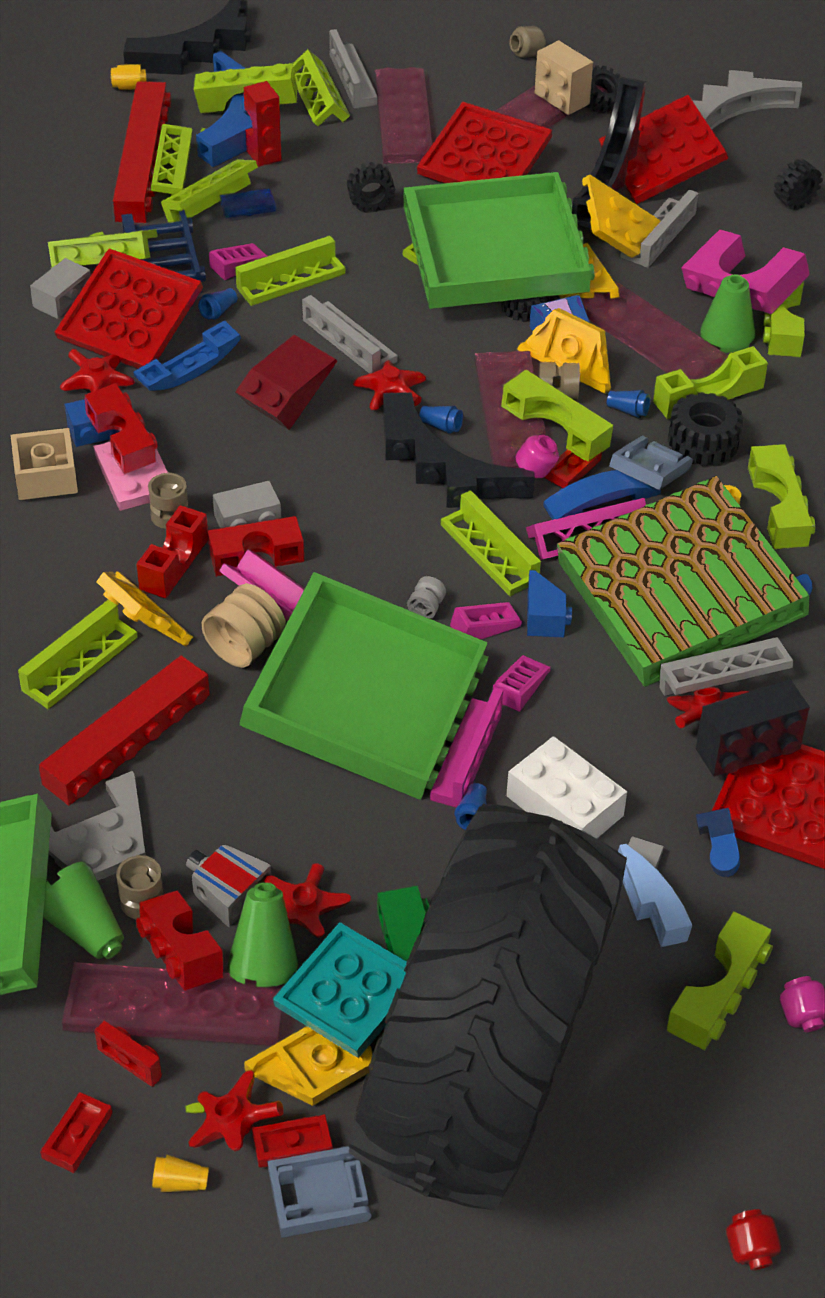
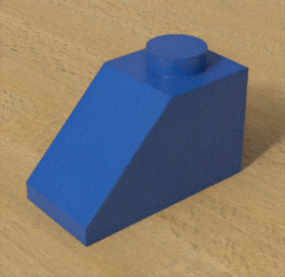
M529 570L527 636L564 637L565 625H571L572 607H566V594L537 571Z

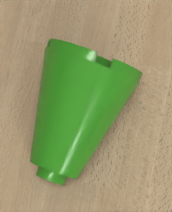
M733 274L725 277L717 290L700 331L701 338L707 346L712 348V345L721 347V352L733 353L748 348L755 338L749 283L740 275Z
M83 861L63 868L57 873L60 879L52 886L48 881L46 882L43 918L95 958L101 959L105 957L110 959L114 957L123 947L121 943L124 935L92 868Z
M271 883L256 884L248 890L227 968L230 977L239 983L245 984L246 978L256 980V987L279 986L287 983L293 976V973L298 970V959L283 893Z

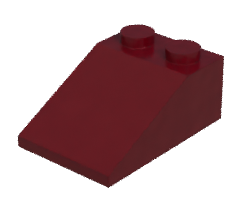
M293 335L255 365L235 392L249 406L290 430L338 361L300 337Z

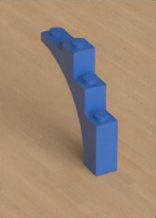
M222 51L213 54L214 72L226 71L228 69H245V67ZM244 92L232 96L230 106L223 116L212 126L196 135L197 156L212 167L246 151L245 130L253 128L249 114L244 109Z

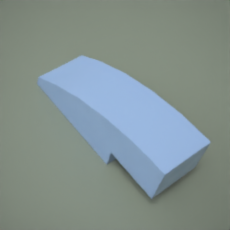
M627 844L620 845L618 852L627 857L623 884L636 919H651L661 947L687 942L692 923L672 887L642 855Z

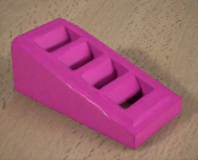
M253 243L209 252L210 267L224 280L236 276L237 266L267 257Z
M505 602L456 607L450 626L478 639H484L521 627L522 621L511 604Z
M522 655L499 677L493 685V689L494 687L503 689V705L520 712L548 675L550 667ZM520 672L530 676L531 678L520 674Z

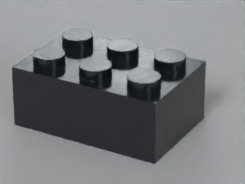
M791 679L705 705L702 708L696 750L713 777L724 773H733L740 768L752 764H761L777 756L792 754L801 749L810 706Z

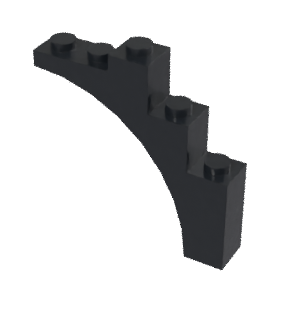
M230 0L213 18L182 32L148 38H127L123 50L124 65L140 64L141 69H146V73L182 75L184 66H188L189 62L213 63V54L220 50L245 51L247 41L251 42L252 29L247 27V17H245L248 10L247 0Z
M626 77L619 78L615 104L598 160L591 173L593 177L615 191L624 187L628 161L637 156L641 133L638 130L647 84L646 81ZM584 186L573 199L572 214H576L578 225L591 228V216L586 201L590 200L588 187Z
M383 393L386 461L414 460L416 484L445 483L447 508L460 507L461 494L470 490L479 499L533 498L534 471L490 464L458 452L433 435L422 422L415 409L412 393Z

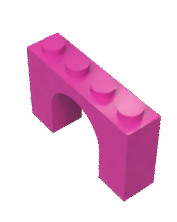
M719 230L681 267L687 289L715 297L722 280L727 276L733 275L729 273L745 257L741 235ZM783 247L763 268L740 276L749 283L752 308L772 314L810 273L805 253Z

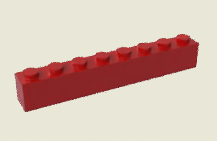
M136 82L113 198L115 222H122L121 215L132 214L134 223H146L148 213H152V197H155V191H151V184L162 124L168 122V107L171 108V92H167L166 82Z

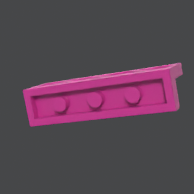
M645 498L526 527L528 538L535 537L540 560L558 556V548L557 550L547 552L543 535L553 533L564 541L570 537L575 527L581 526L588 531L592 527L587 524L595 523L593 527L600 526L603 520L611 521L616 519L615 517L644 507L646 505ZM568 529L566 534L560 532L562 530Z
M248 549L237 567L223 564L220 569L222 574L237 585L247 583L264 590L278 604L286 621L289 620L305 589L258 554Z
M494 687L488 702L471 699L431 790V801L456 808L459 805L469 785L475 779L501 718L503 689Z

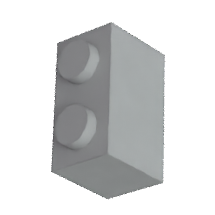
M63 259L30 285L33 307L57 319L70 309L90 278V269L69 259Z
M270 481L213 494L214 516L220 528L281 518V503Z

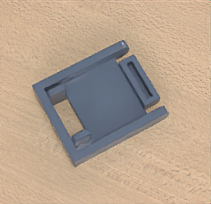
M641 436L613 453L609 466L660 490L686 473L692 465L693 458L689 456L683 458L681 453L654 441L648 444V448L645 449L648 438Z
M349 1146L268 1161L269 1178L281 1238L362 1223L371 1219L370 1208L367 1206L368 1196L360 1161L356 1160L357 1158L349 1153ZM294 1183L298 1204L286 1206L285 1209L280 1185Z

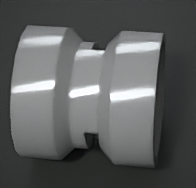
M424 576L420 578L415 586V592L411 594L407 601L409 611L429 619L433 618L438 610L439 603L442 602L446 595L444 584L434 577Z

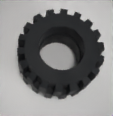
M700 392L698 395L689 394L686 398L678 400V404L673 406L668 435L669 446H672V450L681 453L683 458L686 456L693 458L692 464L694 465L698 463L701 466H707V464L715 466L719 465V462L725 463L729 461L730 457H734L739 449L743 426L742 411L740 408H736V404L733 401H728L724 396H716L715 393L705 394Z

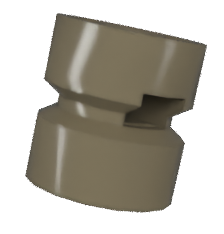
M540 362L539 378L570 398L578 399L579 363L564 362L560 367L556 362ZM553 376H560L559 385L553 384Z
M162 473L150 480L148 490L151 520L156 526L166 529V523L180 505L188 508L186 481L183 477L174 473Z
M137 855L124 860L118 867L116 878L121 909L128 917L137 919L140 917L139 902L164 895L160 865L151 857Z

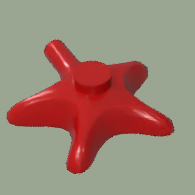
M72 349L68 357L79 365L80 370L63 381L60 389L64 391L89 389L93 392L114 383L118 386H130L135 381L132 377L115 370L120 363V358L116 354L103 358L94 357L88 359L78 350Z
M386 360L382 369L356 378L353 385L374 390V395L370 402V409L378 410L383 405V393H412L414 406L420 404L422 397L411 390L410 387L426 381V375L418 371L400 370L393 366L392 361Z
M713 686L696 690L694 695L670 696L666 699L671 706L685 712L675 718L676 725L679 728H684L701 720L703 706L749 691L720 692L718 688Z
M318 863L312 864L304 883L292 884L272 875L266 876L264 882L275 885L283 893L289 924L300 925L317 938L324 935V928L319 917L327 912L346 906L351 900V896L347 893H330L318 888L324 872V867Z
M248 1070L239 1078L228 1094L215 1097L209 1092L203 1091L198 1095V1101L205 1109L206 1119L198 1131L190 1138L189 1146L198 1148L215 1140L225 1138L231 1150L239 1151L242 1149L244 1137L250 1131L252 1125L263 1119L282 1116L284 1112L281 1101L261 1105L253 1104L251 1096L255 1074L252 1070Z

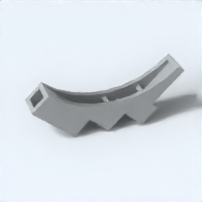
M729 70L727 86L704 84L702 101H692L710 128L713 129L725 120L745 112L768 108H798L802 82L753 78V72Z

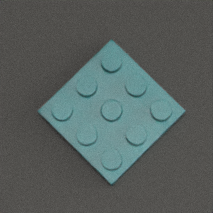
M339 922L276 994L273 1001L278 1009L359 1058L386 1026L385 1019L396 989H400L406 974L404 969L407 962Z

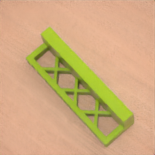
M307 49L292 65L298 86L297 90L313 123L319 126L332 113L344 122L350 117V114L324 62ZM304 65L302 73H297V71ZM311 78L309 86H305L307 79ZM314 92H318L315 100H311ZM326 105V107L318 114L320 106Z
M162 124L151 191L169 193L172 196L184 189L191 148L192 128ZM167 134L179 135L180 137L172 139ZM172 148L176 152L169 154L165 150ZM170 163L173 168L167 170L163 165ZM167 178L172 184L160 183L158 181Z
M237 159L161 201L168 223L179 221V210H185L186 218L193 217L251 184L248 173L258 168L256 160Z
M157 229L48 242L51 267L53 268L65 258L79 265L99 264L108 248L138 259L150 258L148 239L157 237Z
M327 236L237 266L236 286L250 306L344 275L345 267L335 256V240L331 236ZM329 264L334 267L329 270L321 268ZM302 273L311 274V276L305 278L297 275ZM279 281L287 282V284L282 286L275 285L274 283ZM255 289L264 290L255 295L250 292Z
M471 490L461 494L460 510L441 518V526L509 596L528 588L529 570H535L540 574L541 561ZM464 520L469 525V529L457 528L454 524ZM471 538L484 540L487 543L486 547L473 545L470 542ZM488 556L500 557L504 560V564L490 563ZM505 574L518 575L521 580L511 584L505 578Z
M110 600L105 601L18 669L21 690L45 708H51L138 638L137 631L119 620L117 604ZM114 630L124 635L119 640H106V637ZM102 649V653L98 657L84 658V654L89 650ZM80 667V671L75 675L62 676V672L66 668ZM57 685V689L49 696L39 691L44 686Z

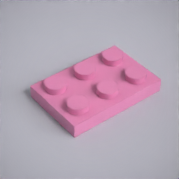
M110 442L94 446L95 457L119 510L150 503L148 490L150 480L156 475L168 473L157 449H155L156 462L123 474L111 454Z

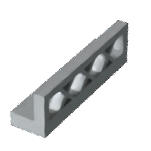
M329 30L330 57L354 109L378 105V97L354 45H343L337 30Z
M688 190L679 201L669 197L653 215L661 220V222L641 243L640 254L630 258L621 252L620 257L648 268L696 214L698 193Z
M312 295L302 299L303 321L368 373L382 369L386 360L392 361L393 364L397 362V355L329 301L322 304Z
M778 637L663 663L661 664L659 688L664 696L673 693L675 695L793 668V659Z

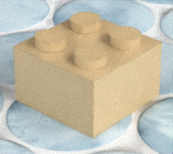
M559 40L537 51L535 94L568 115L590 104L593 61Z
M69 428L11 435L19 500L78 493Z

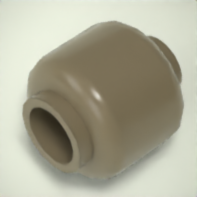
M521 26L514 30L509 44L511 50L519 58L537 57V51L545 47L546 39L539 27Z

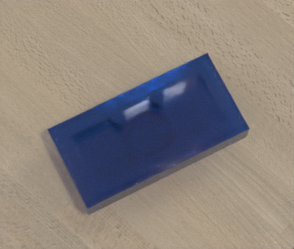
M271 189L220 195L225 218L252 216L254 214L276 211V203Z

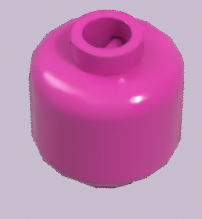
M532 435L527 438L518 450L516 463L519 468L534 471L535 478H543L558 461L557 445L546 435Z
M810 976L796 978L787 982L784 985L785 990L780 994L779 998L787 1023L794 1028L803 1027L804 1032H812L824 1027L825 988L823 984L812 980Z

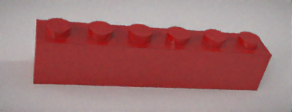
M180 655L39 764L42 785L68 806L78 798L84 797L97 783L111 776L116 768L125 761L134 758L139 750L149 742L158 739L163 731L172 724L179 722L196 705L202 704L210 695L208 674Z

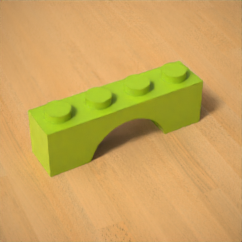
M292 63L195 74L194 93L200 113L224 111L227 101L232 96L244 92L243 87L267 81L278 94L280 104L296 103L298 86Z
M804 281L772 314L764 312L763 326L768 327L764 328L763 343H768V355L801 357L805 336L804 318L792 314L787 309L800 305Z
M752 346L730 353L718 370L702 379H689L681 369L656 376L653 403L666 419L671 418L673 406L678 404V400L686 398L689 394L698 395L700 392L705 394L715 393L716 396H724L728 400L763 389L768 362Z
M528 370L523 371L504 384L501 407L521 420L546 418L559 423L568 433L566 449L584 461L589 462L600 452L610 447L613 424Z
M785 444L751 447L748 470L754 488L766 490L774 494L781 501V503L771 507L767 530L773 549L808 547L811 534L815 533L814 517L809 516L808 499L802 495L801 479L799 475L796 476L794 458L789 456Z
M733 912L718 935L714 955L724 966L727 975L720 982L711 986H686L670 1011L667 1032L703 1050L707 1048L712 1039L717 1041L726 1026V1021H724L728 1013L733 1015L741 1002L742 995L740 993L742 989H750L758 972L755 969L758 963L765 964L771 954L773 945L768 944L771 929L737 912Z

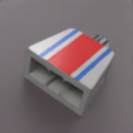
M221 845L210 857L199 850H195L186 862V866L194 871L192 883L195 896L228 927H231L240 918L248 890L258 883H265V877L271 875L270 864L228 845Z

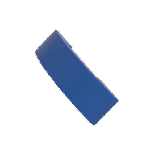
M224 320L202 333L203 342L164 364L155 359L133 371V374L149 391L164 390L181 385L216 365L236 346L241 336Z
M618 470L592 475L568 485L546 499L543 506L551 519L554 520L583 513L584 508L629 495L633 500L647 499L660 495L661 489L658 490Z

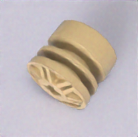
M245 583L239 585L232 594L225 598L223 603L218 604L206 614L201 624L205 639L213 651L229 664L243 668L249 666L262 654L266 647L271 646L274 640L281 636L286 626V621L282 610L269 594L255 585Z

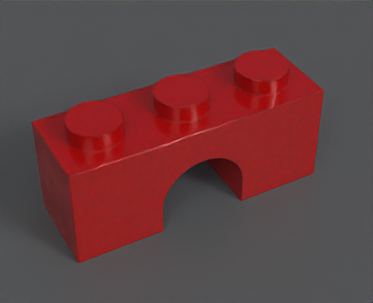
M267 81L243 87L244 109L249 114L253 128L245 130L246 151L253 160H256L258 167L281 161L279 96Z
M114 383L84 395L86 415L98 434L110 429L120 431L110 435L111 454L123 474L156 462L155 449H158L157 440L152 432L148 433L145 429L141 414L139 412L135 413L132 409L131 400L126 392L122 393L118 385Z
M181 505L177 508L166 523V539L163 547L151 544L136 564L140 590L163 598L168 597L208 541L207 514Z
M296 516L208 530L209 553L216 577L224 575L220 572L223 564L237 567L247 549L255 553L262 552L268 554L273 559L275 567L304 562V540Z
M178 890L139 902L140 917L136 919V925L140 936L147 938L155 957L162 959L170 978L176 979L184 991L223 978V950L208 930L193 934L192 909Z

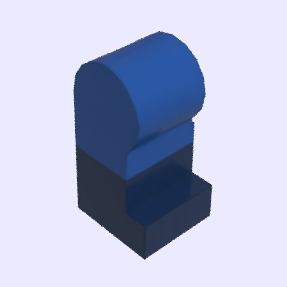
M729 808L696 814L699 834L709 833L712 845L710 863L713 871L722 877L734 875L740 867V857Z

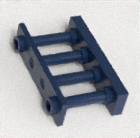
M179 210V221L145 226L134 224L132 214L121 215L123 233L157 229V235L181 232L182 237L149 241V251L185 248V254L141 260L160 267L189 264L191 270L177 271V273L197 279L201 283L206 281L204 265L199 266L191 233H193L191 217L186 218L185 210Z

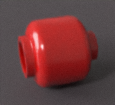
M761 1209L749 1210L732 1216L733 1222L728 1225L726 1235L734 1261L738 1264H749L751 1271L772 1266V1257L778 1255L782 1249L773 1217L762 1214Z

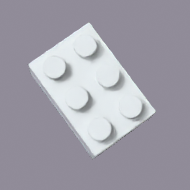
M554 736L508 771L507 797L527 812L553 817L595 838L602 835L624 816L627 791Z

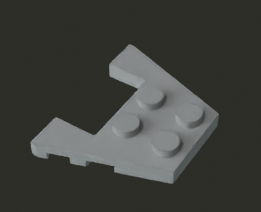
M133 771L105 782L106 790L116 808L57 832H54L51 826L48 854L54 858L58 866L63 869L73 863L83 861L92 868L97 881L117 873L120 864L129 857L137 855L146 856L135 774Z

